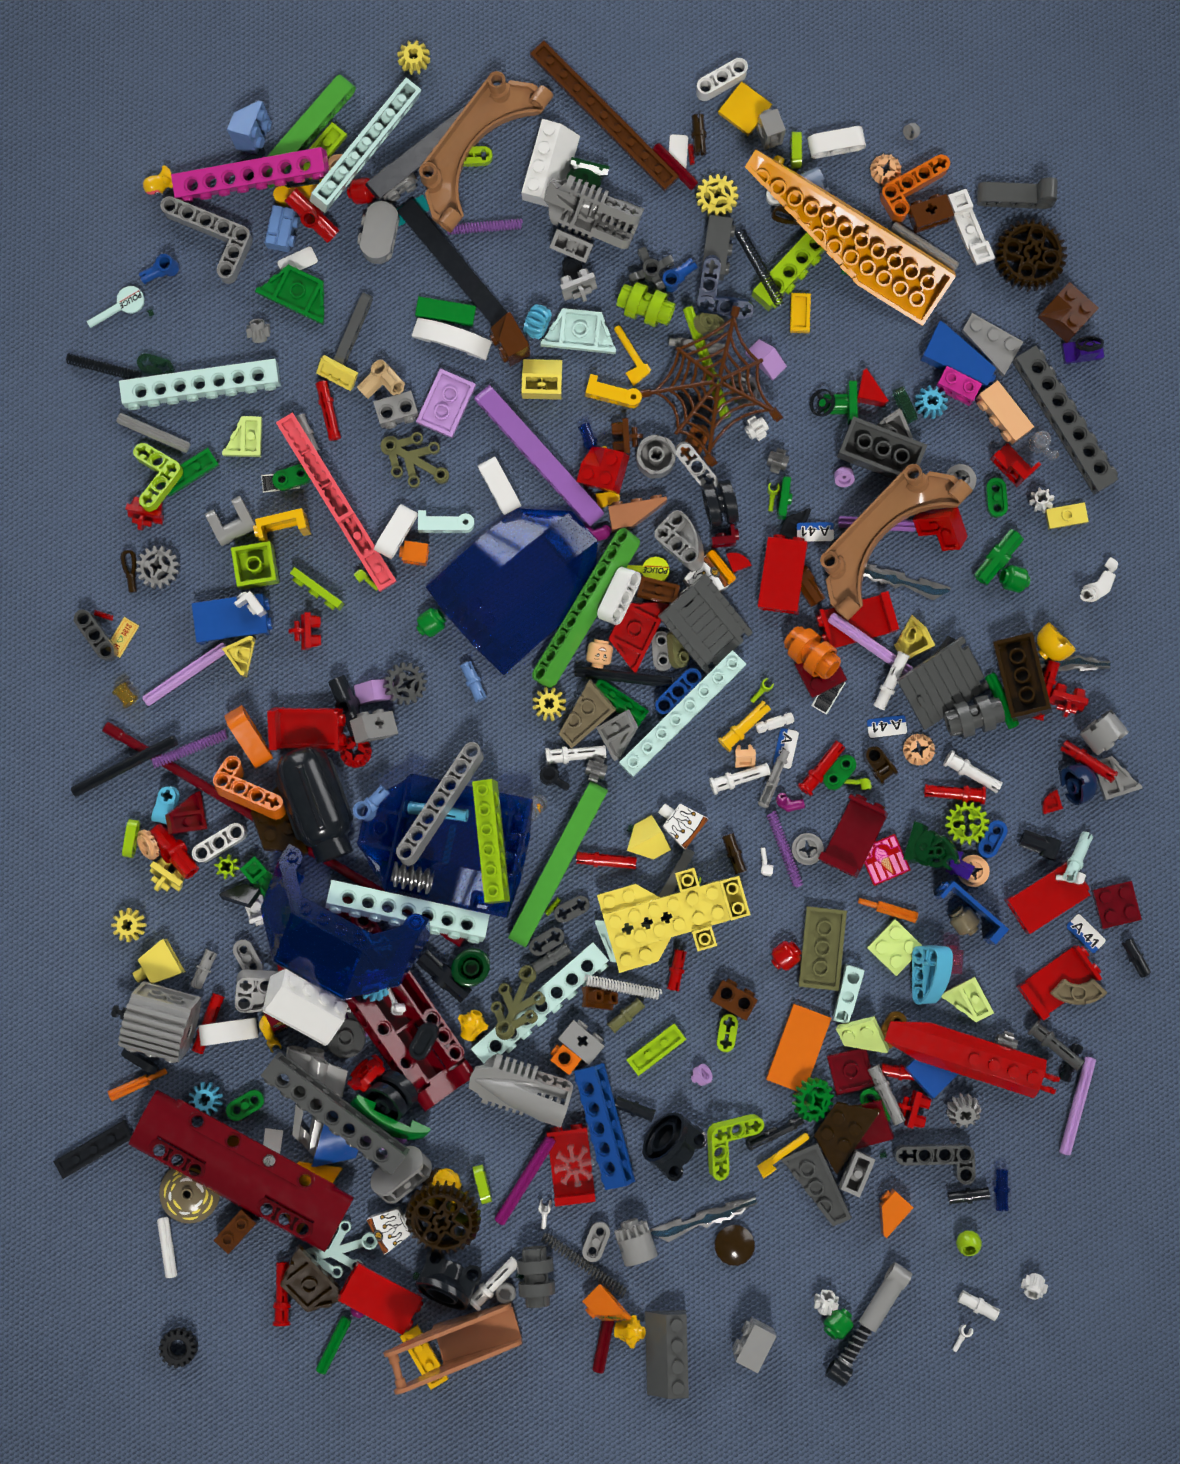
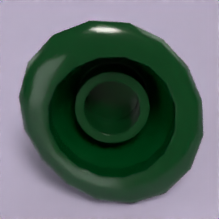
M466 949L453 960L451 974L454 980L461 986H476L488 976L490 960L487 954L480 949Z

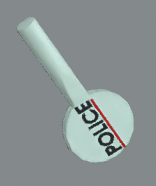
M134 286L124 287L117 295V304L87 321L89 327H94L121 310L129 314L140 311L145 301L143 293Z

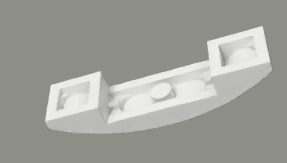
M967 189L948 195L957 229L975 265L994 260L995 256L990 244L985 240L973 212V203Z
M417 318L412 333L413 338L451 347L485 361L492 341L469 331L423 318Z

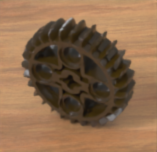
M1034 218L1030 221V224H1028L1027 219L1023 220L1022 225L1017 221L1015 227L1011 224L1008 230L1005 229L1003 231V236L998 238L999 242L995 245V248L998 250L994 252V256H997L994 263L1000 264L996 268L997 271L1003 270L1000 277L1007 276L1005 283H1008L1010 280L1013 282L1012 288L1018 284L1019 291L1023 286H1026L1027 292L1031 289V286H1033L1034 291H1037L1039 286L1044 289L1046 283L1050 286L1053 280L1056 281L1063 272L1062 268L1066 265V262L1063 260L1067 258V254H1064V252L1067 250V247H1061L1065 240L1058 239L1061 233L1054 234L1056 227L1051 230L1048 228L1049 222L1043 226L1042 219L1038 224H1035ZM1027 232L1024 241L1013 238L1020 233ZM1032 234H1037L1040 240L1033 239ZM1045 238L1050 242L1053 249L1043 247ZM1007 247H1014L1016 252H1009ZM1030 251H1031V253H1032V255H1031L1032 258H1031V259H1030V257H1029V252H1030ZM1045 258H1051L1053 260V264L1047 263ZM1007 261L1018 263L1016 272L1013 271ZM1037 269L1048 272L1042 277L1034 278ZM1021 270H1026L1029 276H1023Z
M447 1180L444 1185L437 1181L434 1186L430 1182L428 1187L423 1185L420 1190L417 1189L410 1198L405 1218H407L406 1225L409 1226L408 1232H413L412 1239L418 1238L417 1244L423 1242L424 1249L429 1246L431 1247V1252L439 1249L440 1254L442 1250H446L447 1254H449L451 1249L456 1253L458 1248L463 1250L466 1245H470L480 1228L481 1210L478 1209V1203H474L475 1197H468L469 1190L463 1192V1186H460L458 1189L455 1187V1182L449 1186ZM437 1197H441V1198H443V1199H442V1201H440V1200H438V1199H436V1198H437ZM463 1208L467 1215L459 1212L460 1209ZM420 1220L427 1223L426 1227L422 1225Z

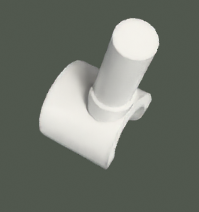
M760 848L762 856L761 873L765 876H771L773 874V865H767L766 849Z
M1078 872L1073 883L1082 884L1086 875ZM1056 875V880H1067V878L1063 879V875Z
M389 988L388 995L392 1003L391 1013L393 1015H403V1012L406 1011L405 1004L397 1003L392 989Z
M541 1199L538 1208L539 1212L542 1213L541 1228L546 1229L547 1215L551 1210L552 1201L549 1200L548 1206L542 1204L543 1199Z
M966 1325L959 1327L960 1335L952 1349L953 1351L957 1352L965 1337L972 1336V1328L965 1335L963 1330Z

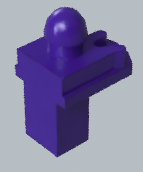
M957 851L959 859H961L964 852ZM951 860L949 865L953 869H946V872L950 873V875L954 873L969 880L975 866L962 860L957 865L954 863V860Z

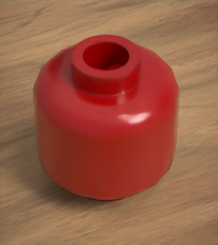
M358 178L350 182V186L347 187V195L354 204H369L376 198L365 186L370 178Z
M783 941L772 950L773 959L771 962L778 970L782 968L788 971L800 962V954L802 952L793 941Z

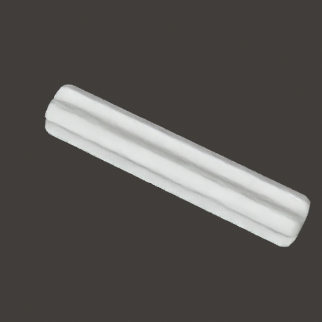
M162 1217L157 1220L165 1277L174 1278L177 1276L170 1222L168 1217Z

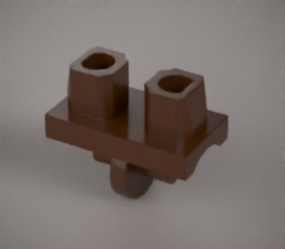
M622 418V422L612 423L611 425L612 435H623V441L612 442L613 450L624 452L630 456L629 441H632L633 448H637L638 441L644 438L643 434H638L637 427H632V434H629L628 418Z
M582 987V1007L610 1011L613 1010V1005L618 1004L617 992L601 988Z

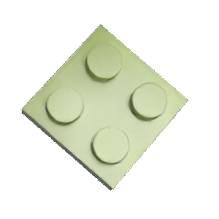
M894 919L867 949L897 976L912 961L913 949L916 946L922 945Z

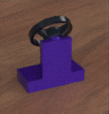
M1089 336L1079 338L1076 342L1063 343L1061 348L1064 364L1102 360L1104 358V340L1099 337Z

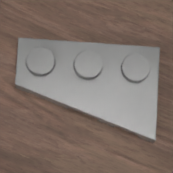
M973 313L962 330V333L987 357L986 359L999 370L1002 376L1007 372L1023 344V341Z

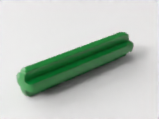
M995 673L987 675L985 679L993 697L999 698L1002 703L1007 727L1009 729L1017 727L1019 722L1012 721L1007 698Z
M346 1316L341 1317L316 1368L318 1373L326 1374L351 1323L350 1318Z

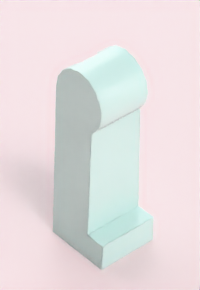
M418 510V533H469L474 528V518L467 513L459 517L427 516L426 510Z
M845 964L833 1013V1021L849 1023L865 970Z

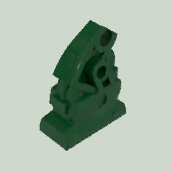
M571 157L569 161L571 170L568 172L566 179L568 180L569 175L575 176V182L582 179V185L585 182H589L588 187L591 188L592 184L596 185L595 190L597 191L601 185V177L607 175L610 166Z
M914 821L903 860L915 864L918 862L926 867L940 868L944 866L948 870L953 869L949 865L951 860H954V863L957 865L960 864L958 852L952 841L945 836L938 835L935 831H928V826Z

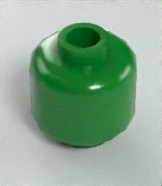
M1009 565L1002 569L999 582L1003 589L1020 593L1029 586L1030 577L1025 568Z
M429 608L417 617L418 625L416 628L422 636L434 637L445 628L446 618L439 609Z
M844 1308L842 1310H832L831 1316L828 1315L823 1321V1330L834 1340L837 1338L843 1339L853 1328L852 1315Z

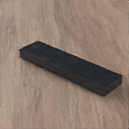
M123 1120L53 1162L64 1179L128 1142L133 1133L126 1120Z

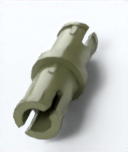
M636 998L625 1009L622 1008L620 1013L607 1025L616 1033L627 1022L630 1023L632 1018L645 1006Z

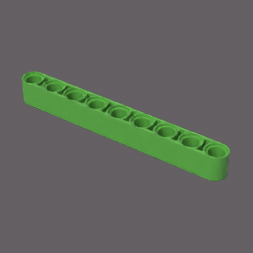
M626 528L619 529L614 535L534 668L532 678L544 687L550 689L557 684L596 619L598 608L619 567L626 568L637 551L640 539Z
M592 781L589 782L508 939L525 948L527 947L608 789Z

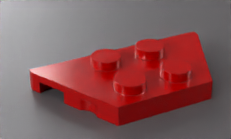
M660 602L630 603L621 623L614 625L608 639L633 672H637L661 623L658 615L669 604Z

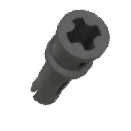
M1038 1020L1027 1034L1034 1036L1041 1042V1046L1049 1047L1078 1071L1085 1061L1055 1038L1054 1032L1048 1031L1040 1024L1041 1021Z

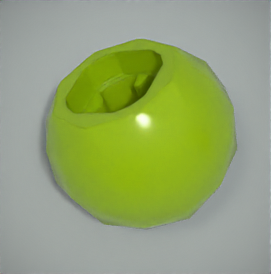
M965 1230L958 1235L956 1246L963 1255L974 1256L981 1250L982 1241L976 1232Z

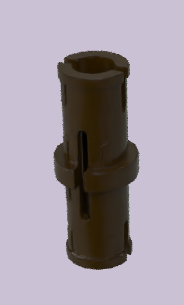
M694 114L691 116L693 124L691 136L694 139V155L699 156V153H701V156L707 154L705 144L707 132L704 131V115L699 114L698 117V114Z
M734 833L723 836L722 839L728 853L726 855L727 858H730L735 875L747 871L741 856L742 850H739Z

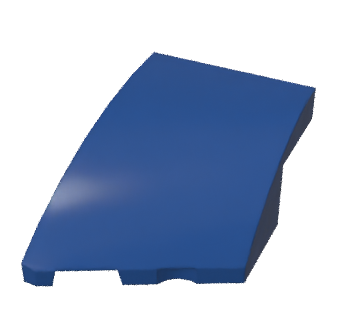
M330 1111L332 1117L338 1118V1114L335 1111ZM323 1124L311 1167L354 1159L357 1156L358 1149L350 1147L345 1139L334 1135L329 1130V1127ZM346 1124L348 1129L355 1130L352 1124Z

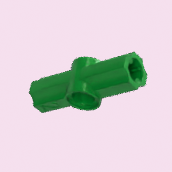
M1010 529L999 544H996L985 557L986 560L973 575L981 584L987 586L997 572L1002 570L1012 558L1011 555L1024 540L1017 531Z

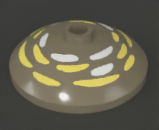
M197 1165L190 1168V1174L193 1176H197L201 1172V1167ZM172 1169L166 1173L160 1185L159 1197L163 1209L171 1218L181 1223H197L206 1219L214 1212L220 1200V1195ZM185 1191L190 1192V1198L184 1196Z

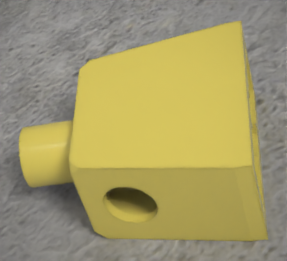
M162 939L138 959L141 968L134 971L133 976L138 983L148 978L151 984H155L180 975L185 970L168 939Z

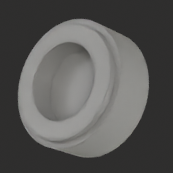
M503 1282L496 1289L495 1295L497 1300L503 1304L512 1302L516 1295V1289L513 1284Z

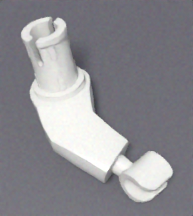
M1109 558L1105 564L1109 571H1103L1097 582L1083 587L1080 595L1083 601L1095 602L1110 592L1116 577L1113 572H1115L1118 566V562L1115 559Z

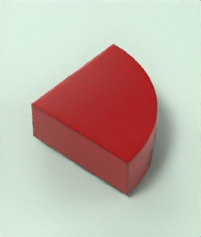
M726 554L732 573L752 566L750 561L742 554Z
M1058 790L1052 791L1045 797L1042 804V814L1063 809Z

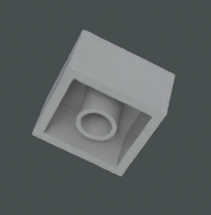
M751 1317L750 1321L746 1320L741 1330L743 1335L740 1340L737 1339L732 1350L734 1351L733 1355L737 1363L758 1373L776 1338V1333L772 1327Z

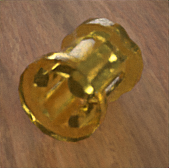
M127 682L120 684L112 691V694L114 696L117 695L121 700L124 708L130 707L139 698L130 691Z

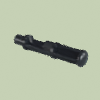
M800 1117L790 1118L789 1123L779 1128L773 1127L750 1139H746V1147L752 1151L782 1135L796 1130L798 1126L804 1124V1120Z

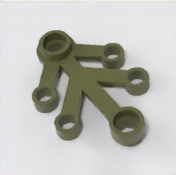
M415 432L411 437L399 440L393 436L385 437L382 440L381 450L390 458L391 474L394 478L399 479L403 476V470L399 466L397 455L404 458L409 476L408 484L411 488H418L420 485L414 465L432 474L438 484L448 482L449 472L443 467L436 468L419 458L429 454L437 455L440 452V446L437 442H431L427 447L406 451L401 447L411 444H422L423 436L421 433ZM420 436L421 439L420 441L415 442L414 437ZM393 443L394 446L393 448L388 449L387 444ZM433 445L438 447L437 451L434 452L430 448ZM399 469L401 473L394 475V470ZM439 472L445 473L443 478H439L437 475ZM412 479L418 480L416 485H412L410 482Z
M525 965L519 970V977L522 981L514 1000L511 996L512 988L507 983L501 984L498 988L509 1011L507 1017L505 1018L503 1014L505 1009L503 1004L495 1001L491 1005V1011L495 1014L498 1021L495 1028L496 1035L502 1040L510 1039L514 1035L515 1029L527 1022L533 1024L538 1019L537 1013L533 1010H527L523 1016L515 1020L518 1013L534 1004L542 1005L545 1002L546 998L540 991L533 993L531 997L523 1001L529 984L536 979V971L530 965Z

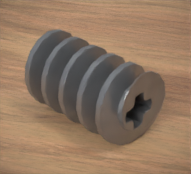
M395 862L390 882L393 881L394 887L401 883L402 889L409 884L410 891L417 886V892L419 893L422 888H425V894H428L432 886L434 871L431 875L428 868H426L424 873H422V867H418L414 871V865H411L407 870L406 865L402 864L399 868L398 862Z

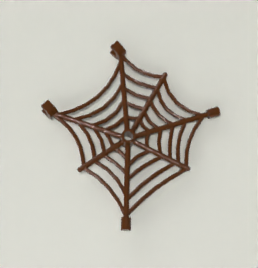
M732 306L730 315L732 318L723 325L691 343L676 347L677 353L674 363L665 379L655 390L646 389L640 391L642 398L652 397L653 394H656L665 399L672 407L676 416L677 429L674 433L676 435L679 433L685 434L698 442L705 452L704 460L711 467L718 463L711 454L713 447L723 433L734 423L747 416L769 411L771 417L776 422L783 418L779 410L771 406L762 392L759 382V364L763 362V359H757L750 352L740 335L736 322L740 307ZM730 324L729 330L707 345L689 353L683 350L707 339ZM734 327L740 343L755 360L754 362L748 364L735 347L732 337ZM727 336L725 347L719 351L697 360L690 356L710 347ZM730 341L736 355L746 366L741 368L728 353ZM723 352L722 358L714 364L704 367L699 363ZM679 354H682L681 365L676 378L670 387L660 389L673 373ZM727 357L737 370L731 372L725 364ZM685 358H687V367L682 382L679 386H674L682 372ZM692 362L695 365L694 375L691 383L684 385L690 363ZM721 363L718 374L714 375L708 370ZM756 366L757 388L765 404L758 401L751 390L749 375L750 368ZM699 368L703 371V378L701 382L694 383L697 369ZM724 369H725V371H726L728 374L725 375V376H722V375H723V371H724ZM745 370L747 387L751 396L744 393L741 383V372ZM737 374L740 390L736 388L734 376ZM706 375L712 378L711 380L705 381ZM731 378L732 385L726 383V380ZM713 384L711 388L706 392V388L704 386ZM700 386L703 390L704 396L702 398L696 387ZM726 387L731 390L719 396L720 388ZM693 388L697 393L699 402L696 406H694L691 396L685 389ZM681 390L688 397L692 407V411L688 416L683 399L674 391ZM715 390V397L710 396L711 393ZM670 392L681 402L684 409V421L679 424V415L675 406L661 393ZM732 393H737L740 395L732 397L731 399L722 403L721 406L717 409L718 401L726 395ZM742 398L753 402L731 409L716 422V415L730 402ZM706 399L714 400L713 410L703 404ZM758 405L764 408L743 414L724 427L713 441L715 428L732 412L747 406ZM703 407L712 413L711 421L697 413V410ZM693 415L704 419L711 426L710 434L700 426L689 421ZM686 424L699 429L709 439L708 449L693 434L682 430Z

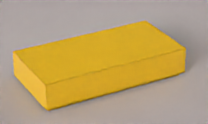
M791 293L790 333L810 332L811 293Z

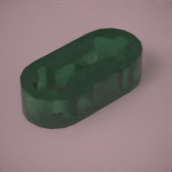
M147 353L141 354L137 359V366L144 373L155 376L175 372L174 365L167 359ZM149 359V362L154 364V366L147 365L145 368L142 362ZM167 364L170 370L163 373L158 366L165 367Z
M901 386L893 390V397L898 408L902 410L907 424L918 420L917 413L904 387Z

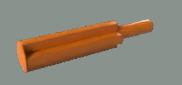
M863 898L858 899L859 904L875 908L877 912L914 923L918 919V912L882 901L876 903Z
M162 1069L156 1072V1074L149 1076L145 1074L110 1091L108 1090V1096L113 1102L150 1085V1081L166 1075L167 1070Z

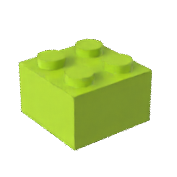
M270 541L231 548L236 584L240 590L280 584L274 545Z

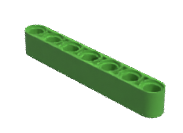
M342 75L336 76L267 157L306 150L352 97L356 87ZM288 165L285 168V173L289 170L291 165ZM272 168L267 170L266 177L272 175ZM273 184V185H268L269 188H272L273 186H275V184Z

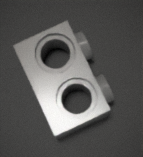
M411 391L373 402L381 428L392 429L398 423H412L419 416ZM404 405L412 407L409 412L401 411ZM386 410L393 412L389 418H384L382 415Z

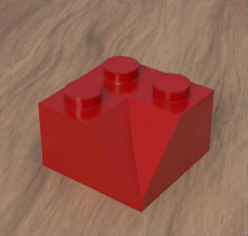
M592 447L581 463L576 482L584 486L620 494L630 456L624 452L608 448Z

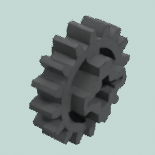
M402 662L400 663V668L396 664L393 665L394 671L387 670L389 677L383 678L387 681L383 688H388L385 695H392L390 701L397 699L398 705H401L403 701L405 705H410V700L416 703V697H423L420 692L426 691L422 684L426 683L427 680H422L421 678L424 672L418 673L419 667L412 668V663H408L405 666V663ZM403 670L409 671L413 675L408 676L405 674V672H403ZM411 680L406 684V687H400L404 683L403 681ZM397 692H403L407 697L399 696Z

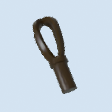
M777 206L773 209L772 219L783 224L799 225L795 219L789 220L778 217L775 214L776 211H780L794 219L784 207Z
M125 550L120 555L121 564L126 574L129 593L137 592L135 582L136 555L131 550ZM128 553L131 555L132 560L131 573L128 571L125 559Z

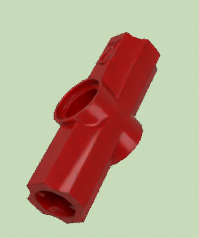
M297 188L284 200L300 216L301 223L305 227L312 228L327 243L340 231L323 215V211L312 204Z
M160 823L150 830L151 835L154 836L157 842V846L160 848L163 860L166 863H172L184 879H189L198 872L199 867L188 855L185 843L180 839L176 840L172 834L169 835L168 829L164 824Z

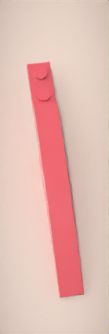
M293 412L277 421L276 424L378 590L381 592L396 583L397 581L380 553L374 550L375 545Z

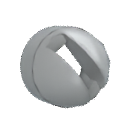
M916 123L906 125L903 128L905 138L908 140L917 138L920 135V127Z

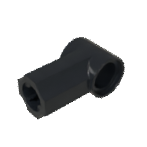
M1028 830L1023 831L1019 840L1020 847L1039 853V856L1053 861L1056 860L1062 841L1049 836L1044 837Z

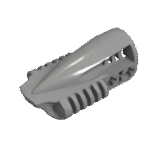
M569 175L568 180H551L545 191L544 201L549 207V217L552 225L558 227L559 223H561L562 229L568 226L567 231L569 232L575 229L574 234L576 235L580 231L583 238L587 234L588 240L594 237L621 249H627L630 246L644 208L635 206L627 201L608 196V190H605L603 194L601 193L603 188L599 187L596 191V185L592 184L591 188H589V182H585L582 185V179L575 182L576 177ZM628 228L632 229L631 233L627 232Z
M500 1054L493 1055L485 1064L474 1068L470 1076L469 1089L476 1092L482 1098L481 1103L487 1105L489 1101L492 1102L491 1106L493 1107L496 1103L499 1104V1109L505 1106V1111H509V1108H511L512 1113H516V1110H518L521 1116L525 1113L541 1122L561 1128L573 1091V1084L570 1081L538 1071V1066H534V1069H532L529 1063L525 1067L523 1066V1061H520V1064H516L517 1060L513 1059V1062H510V1057H506V1060H503V1055ZM553 1097H557L556 1102L552 1101ZM561 1098L565 1099L564 1105L560 1104Z

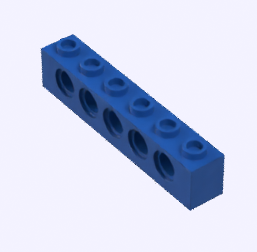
M600 1063L575 1070V1082L580 1092V1101L585 1111V1120L591 1134L590 1139L594 1146L596 1161L599 1165L604 1188L608 1190L627 1186L635 1182L605 1064Z

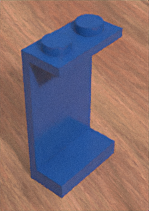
M263 593L254 594L266 612L270 610L269 598H266ZM237 597L192 603L196 642L200 645L208 644V641L256 634L270 635V630L273 629L271 617L268 618V612L262 617H259L257 614L253 615L247 608L249 603L238 608L234 604L237 601Z
M942 882L936 888L937 894L934 896L936 899H944L952 891L992 926L991 930L983 938L988 944L996 945L1009 930L956 882Z

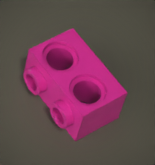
M947 366L936 386L939 387L938 391H945L946 395L970 406L982 383Z

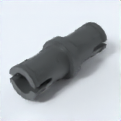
M565 942L552 952H546L547 955L532 963V966L536 973L540 974L550 966H556L558 961L572 954Z

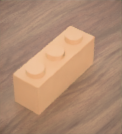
M996 381L976 398L978 407L989 415L991 424L1000 429L1003 439L1006 442H1010L1011 445L1034 428L1033 424L999 381Z

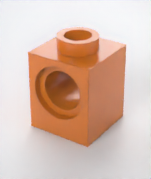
M404 541V546H400L399 557L406 564L427 566L430 547L426 543Z
M564 1044L561 1046L556 1045L550 1053L553 1056L550 1061L568 1075L572 1073L582 1060ZM566 1052L570 1055L568 1063L560 1062L559 1055Z

